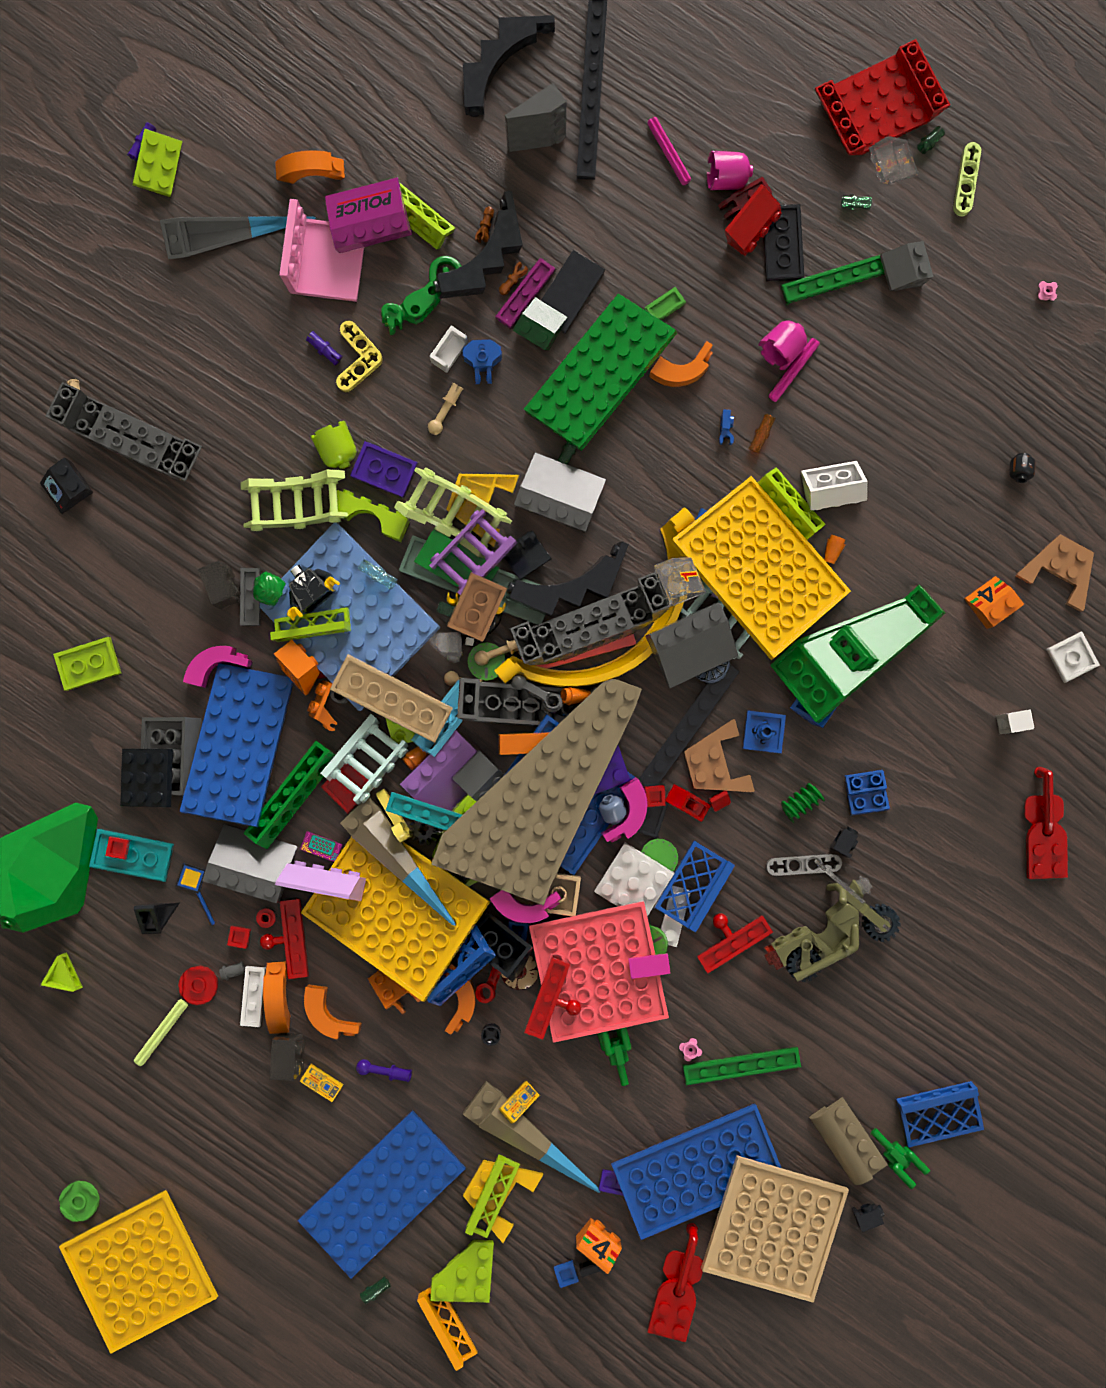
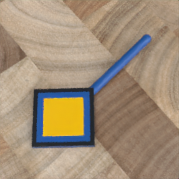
M183 863L175 886L196 893L211 925H214L215 922L200 893L205 870Z

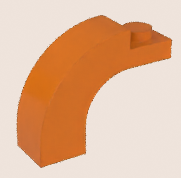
M294 152L281 157L275 162L276 179L278 181L294 184L299 179L307 176H324L338 180L345 178L344 159L332 157L331 152Z
M706 341L696 358L685 365L673 364L660 356L650 371L649 377L662 385L670 387H681L694 383L707 371L709 364L706 362L709 361L713 354L711 351L713 345Z
M286 961L267 963L266 975H264V1012L270 1034L289 1033L290 1013L286 1000Z
M452 962L448 969L455 970L458 965ZM471 979L455 992L459 1001L458 1010L445 1029L450 1035L453 1031H459L464 1023L461 1019L469 1023L473 1015L476 995Z
M307 985L304 994L305 1011L311 1024L320 1033L327 1037L338 1039L341 1032H344L343 1035L355 1036V1034L361 1031L362 1023L339 1020L330 1014L326 1005L328 987Z

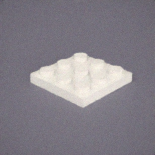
M625 842L594 892L616 906L644 901L648 916L673 877L674 872Z

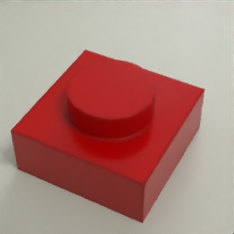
M664 785L644 787L647 807L666 806Z
M109 837L105 856L127 859L130 840Z
M232 925L227 945L247 949L251 929Z

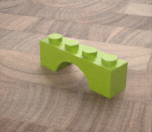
M344 489L343 492L337 490L338 512L348 513V516L342 519L350 521L358 514H372L380 520L384 536L402 542L410 523L408 518L399 511H396V513L389 511V507L379 504L376 506L371 504L372 501L362 496L360 499L356 498L354 493Z

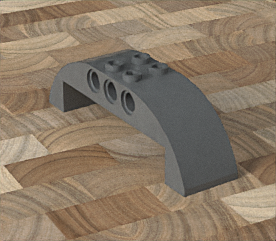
M459 678L457 718L482 723L538 727L546 715L560 723L580 703L573 705L562 703V707L558 712L549 713L544 709L542 700L524 690L514 689L512 684L480 682V679ZM536 686L545 692L556 693L561 697L563 688ZM549 698L547 703L549 706L555 707L558 705V700L556 698Z

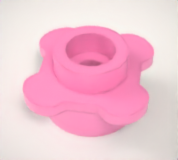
M1045 281L1039 283L1038 298L1040 300L1050 299L1054 301L1057 298V283H1046Z
M691 1038L687 1043H681L679 1049L684 1053L686 1061H691L702 1054V1050L698 1048L697 1040Z

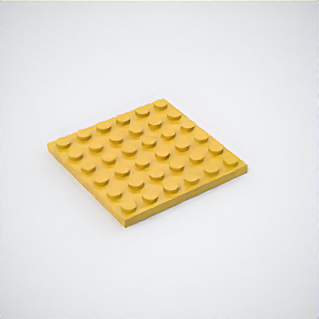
M167 1190L59 1246L110 1354L218 1297Z

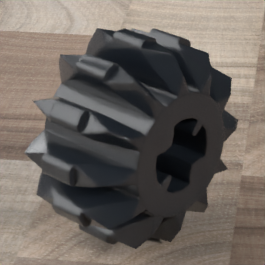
M415 821L409 824L411 827H414L409 833H415L412 839L413 841L419 839V845H423L424 842L427 845H431V840L437 842L438 838L436 835L442 834L441 831L437 830V827L425 825L422 822ZM428 826L429 830L423 832L422 827Z

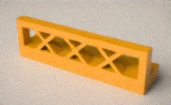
M430 1287L419 1293L417 1301L454 1369L457 1371L463 1367L464 1361L476 1355L478 1351L451 1302L442 1304V1301L440 1303L430 1301ZM440 1308L450 1311L451 1316L449 1320L440 1317ZM450 1325L459 1328L461 1331L459 1338L450 1335ZM459 1344H467L471 1351L462 1356L458 1349Z

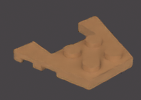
M1060 534L1015 576L1032 584L1041 568L1074 586L1065 604L1082 612L1085 609L1094 552Z
M735 719L684 751L694 789L755 792L750 775L730 779L720 741L739 736Z

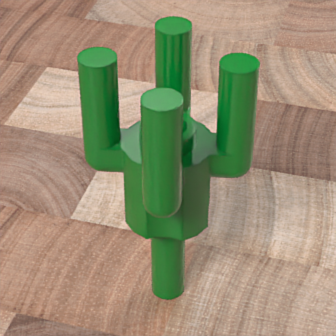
M627 1027L616 1029L618 1038L610 1039L608 1031L597 1033L601 1050L605 1051V1055L609 1057L610 1065L617 1066L621 1085H628L629 1082L624 1064L629 1061L627 1051L631 1050V1043Z
M877 1128L871 1131L875 1139L885 1148L883 1155L889 1161L888 1166L910 1189H913L916 1183L904 1172V1169L911 1162L924 1175L930 1172V1169L908 1147H902L897 1141L890 1143Z

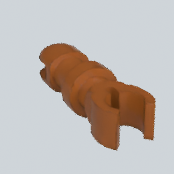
M491 206L485 208L484 218L480 222L481 228L475 235V240L481 243V239L485 243L489 239L488 229L491 228L490 221L494 216V209Z
M518 262L516 264L513 274H509L508 280L499 287L501 295H507L513 284L516 285L518 283V278L527 274V266L520 271L522 263Z

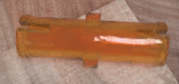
M764 414L759 428L755 430L756 435L749 446V450L760 454L765 440L770 436L769 431L776 420L775 417Z

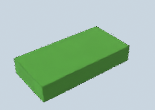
M674 287L647 305L644 310L663 320L685 305L686 301L677 288Z

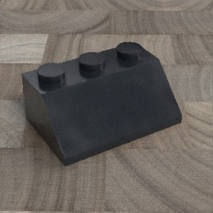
M487 912L477 927L490 949L496 955L489 964L513 982L524 969L533 947ZM475 941L472 947L477 950L479 946Z

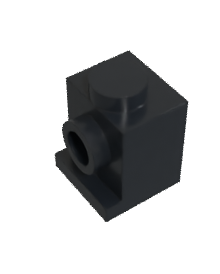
M847 827V829L840 828L830 848L845 857L851 858L852 854L849 852L850 850L853 851L858 843L856 840L858 831L851 827Z
M867 1203L858 1210L855 1207L851 1208L857 1225L862 1232L884 1224L882 1217L885 1215L881 1205L876 1206L875 1204Z

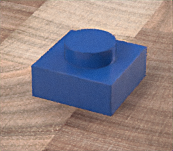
M573 1260L554 1266L560 1288L579 1282Z

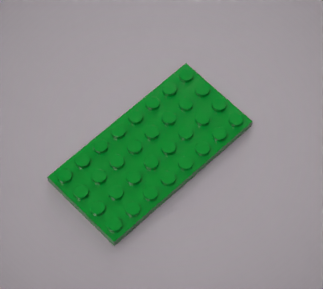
M618 293L524 408L525 412L582 451L677 335L676 329Z

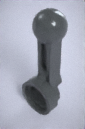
M515 675L512 678L511 684L514 689L524 690L542 700L543 707L547 712L556 713L561 709L562 698L558 694L545 692L527 682L523 675ZM549 698H556L558 705L551 707L548 705L547 700Z

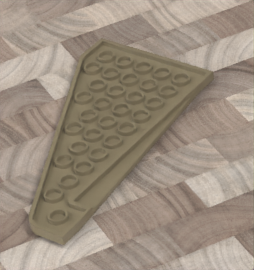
M616 679L607 680L599 685L442 834L431 865L544 905L550 886L631 718L642 689Z

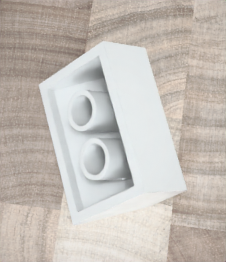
M857 461L801 471L805 497L810 510H821L828 507H838L845 504L867 501V480Z

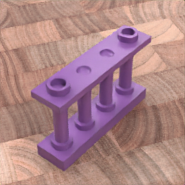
M483 509L480 512L478 510L471 515V521L440 554L436 553L430 560L432 563L429 566L432 569L439 566L459 585L458 588L460 590L457 592L459 595H461L467 580L459 576L444 561L450 552L462 561L472 573L485 578L517 544V541L512 536L508 538L503 537L483 518L487 514ZM477 524L498 542L499 548L495 552H490L470 533ZM464 538L485 557L486 562L482 566H477L457 547Z

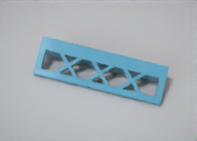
M459 680L441 701L453 707L436 740L435 746L430 749L434 742L418 734H415L411 739L422 751L434 757L463 721L455 717L458 714Z

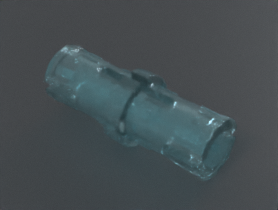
M366 559L360 563L358 569L372 577L373 581L382 583L390 590L395 587L397 579L387 574L382 567H377Z

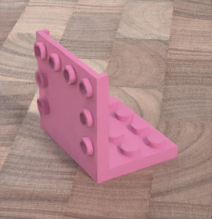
M290 199L279 274L289 293L357 302L364 247L338 253L334 247L329 221L306 219L303 207L300 206L298 200Z

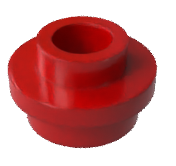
M264 908L257 913L256 921L259 926L268 928L275 923L276 915L273 910ZM263 915L269 917L267 922L263 921Z

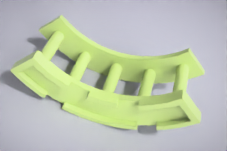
M415 468L414 471L422 477L409 501H406V503L397 501L394 506L405 517L423 524L427 521L435 525V530L448 537H451V535L456 537L461 532L452 526V521L465 498L477 505L475 511L478 510L480 512L483 509L494 516L490 525L495 530L500 521L509 524L512 522L506 516L507 513L500 508L495 509L471 494V490L466 486L461 485L459 487L435 475V472L428 468H424V470ZM430 481L438 484L439 486L428 506L423 510L416 508V503L427 483ZM445 489H449L458 494L446 518L441 520L433 516V511ZM485 532L480 541L486 548H488L487 544L491 536ZM465 538L460 542L461 545L476 556L485 558Z
M327 469L311 474L310 479L303 480L302 476L285 478V482H274V479L248 478L241 482V490H248V493L251 494L252 520L244 523V528H251V531L278 527L304 529L306 525L341 522V518L347 517L348 513L338 512L336 484H338L339 480L345 478V471ZM324 484H328L330 512L323 514L321 488H323ZM311 487L314 489L315 516L303 518L301 491H303V488ZM292 489L294 491L296 519L282 520L280 493L282 490ZM262 490H270V493H272L274 520L260 521L258 493Z

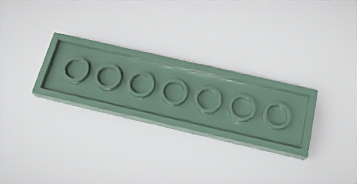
M412 536L399 572L453 593L458 592L460 589L414 563L426 540ZM499 569L492 582L507 588L509 582L512 583L513 580L520 579L514 574ZM524 578L520 580L526 583L540 585ZM505 592L499 606L503 607L504 602L506 603L503 612L535 625L543 622L545 614L507 599L508 593Z

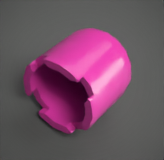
M710 152L708 163H711L710 172H707L708 188H711L710 190H738L745 187L749 177L753 175V166L750 165L748 157L741 152Z
M789 320L782 321L758 345L762 347L761 354L772 366L777 364L780 366V370H786L806 347L807 336L801 324Z

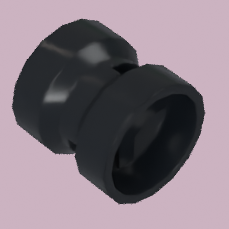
M488 1023L482 1030V1041L489 1046L497 1044L501 1037V1029L495 1023Z

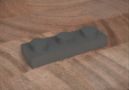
M240 568L241 626H261L260 602L253 598L254 580L261 575L260 568Z

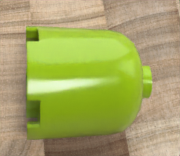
M345 421L338 422L339 426L334 428L332 425H328L316 431V435L310 436L322 461L330 468L339 467L342 470L349 467V462L357 454L356 446Z

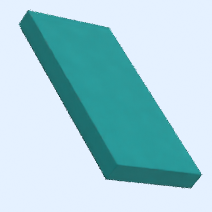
M97 829L89 867L166 882L174 844ZM109 837L130 840L127 859L105 856Z

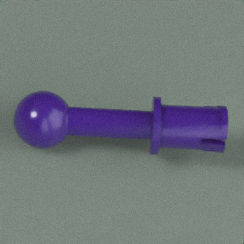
M366 1059L360 1060L356 1065V1070L360 1075H367L369 1073L389 1076L390 1081L394 1079L409 1082L412 1076V1070L397 1068L395 1065H392L391 1068L371 1065Z

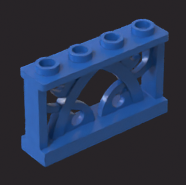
M476 924L471 930L470 941L468 942L467 937L459 949L462 952L458 958V967L455 970L448 968L445 970L427 998L429 1003L441 1006L496 956ZM475 941L479 946L477 950L472 947Z

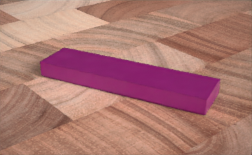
M540 257L495 318L511 330L525 309L555 272V268Z

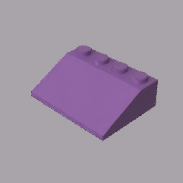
M455 730L436 756L429 755L400 785L414 799L452 811L467 794L452 777L471 759L477 750Z

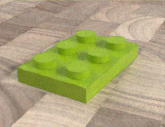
M144 129L132 185L170 197L182 141Z
M111 637L102 638L53 654L64 691L122 674Z

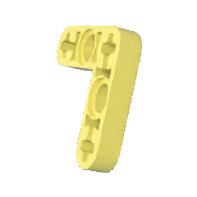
M345 321L340 326V332L343 338L359 354L360 358L337 377L336 383L342 392H350L382 364L383 358L380 351L354 322ZM346 327L352 328V331L355 334L354 339L349 332L346 333ZM365 340L367 345L365 348L359 349L356 347L357 342ZM371 355H378V360L376 362L372 360L370 363H368L371 360ZM364 360H366V362L369 364V366H370L369 369H368V367L366 366V364L363 362ZM357 366L365 368L362 375L355 374L354 370ZM349 373H352L353 377L356 379L355 381L353 380V378L350 377ZM342 380H349V386H342Z
M382 789L376 793V796L386 811L390 796L385 789ZM386 811L394 825L391 829L397 840L401 843L411 838L413 835L409 833L410 829L403 817Z

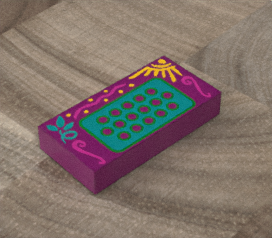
M306 831L300 850L335 862L341 853L343 844Z

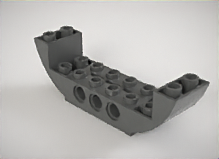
M64 382L61 383L45 416L97 445L160 474L183 482L187 480L203 447L186 438L182 440L99 402Z
M654 572L638 578V586L533 627L530 626L528 621L510 629L524 664L544 665L562 660L565 661L634 634L636 631L660 618L671 606L658 575Z

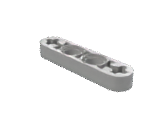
M835 854L771 858L766 863V871L774 876L835 872L841 868L842 861ZM832 857L833 860L837 861L834 868L831 865H824L825 869H822L823 863L821 858H824V862L831 861ZM811 859L818 861V867L814 870L808 867V862ZM786 860V872H783L784 868H777L776 872H774L773 869H770V866L773 865L774 861H776V864L778 865H784L782 861ZM792 860H796L799 863V868L796 871H792L789 868V863Z

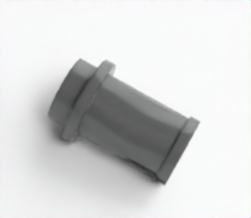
M243 962L228 967L224 965L219 969L221 979L229 981V978L245 974Z

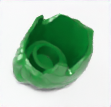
M263 572L254 580L253 598L265 605L275 606L282 596L286 583L272 573Z

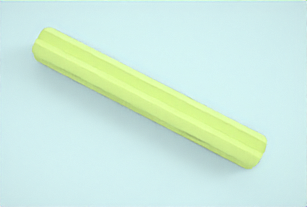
M180 999L174 1005L135 1057L134 1062L137 1065H144L187 1008V1002Z

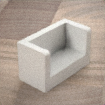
M451 325L431 353V363L447 373L463 351V348L468 344L467 336Z
M1031 710L996 715L1000 734L1034 729Z

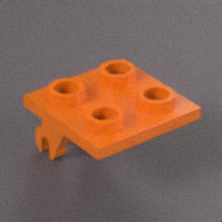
M323 680L316 687L315 694L317 695L315 700L311 701L308 706V716L321 722L325 729L335 731L330 724L337 725V722L324 707L332 683Z
M380 970L368 978L385 1009L394 1005L404 1014L406 1010L403 1009V1005L398 1000L406 993L414 997L417 1002L421 1001Z

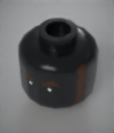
M1027 453L1017 454L1010 461V477L1018 483H1025L1027 480L1032 479L1035 475V459Z

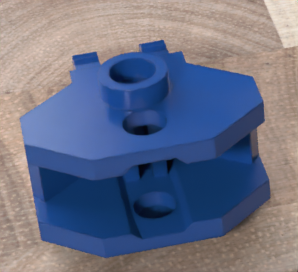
M472 340L463 348L464 361L473 367L476 384H480V372L487 371V383L492 384L491 371L502 360L501 346L492 340Z

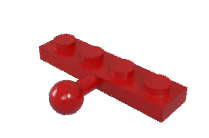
M301 900L280 901L283 936L274 937L271 934H265L260 939V945L263 949L269 950L274 945L284 944L288 979L308 977Z
M722 913L716 914L713 918V925L721 929L726 938L699 954L697 958L706 972L710 973L772 934L773 931L761 915L732 933L728 927L727 916Z
M554 957L551 958L524 1033L543 1040L555 1005L566 1009V1012L571 1016H576L580 1013L581 1004L577 1000L566 1001L558 998L570 963Z

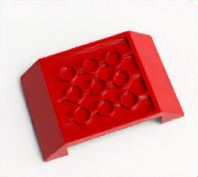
M916 39L900 46L896 55L834 84L833 80H830L815 87V91L848 155H863L929 123L950 106Z

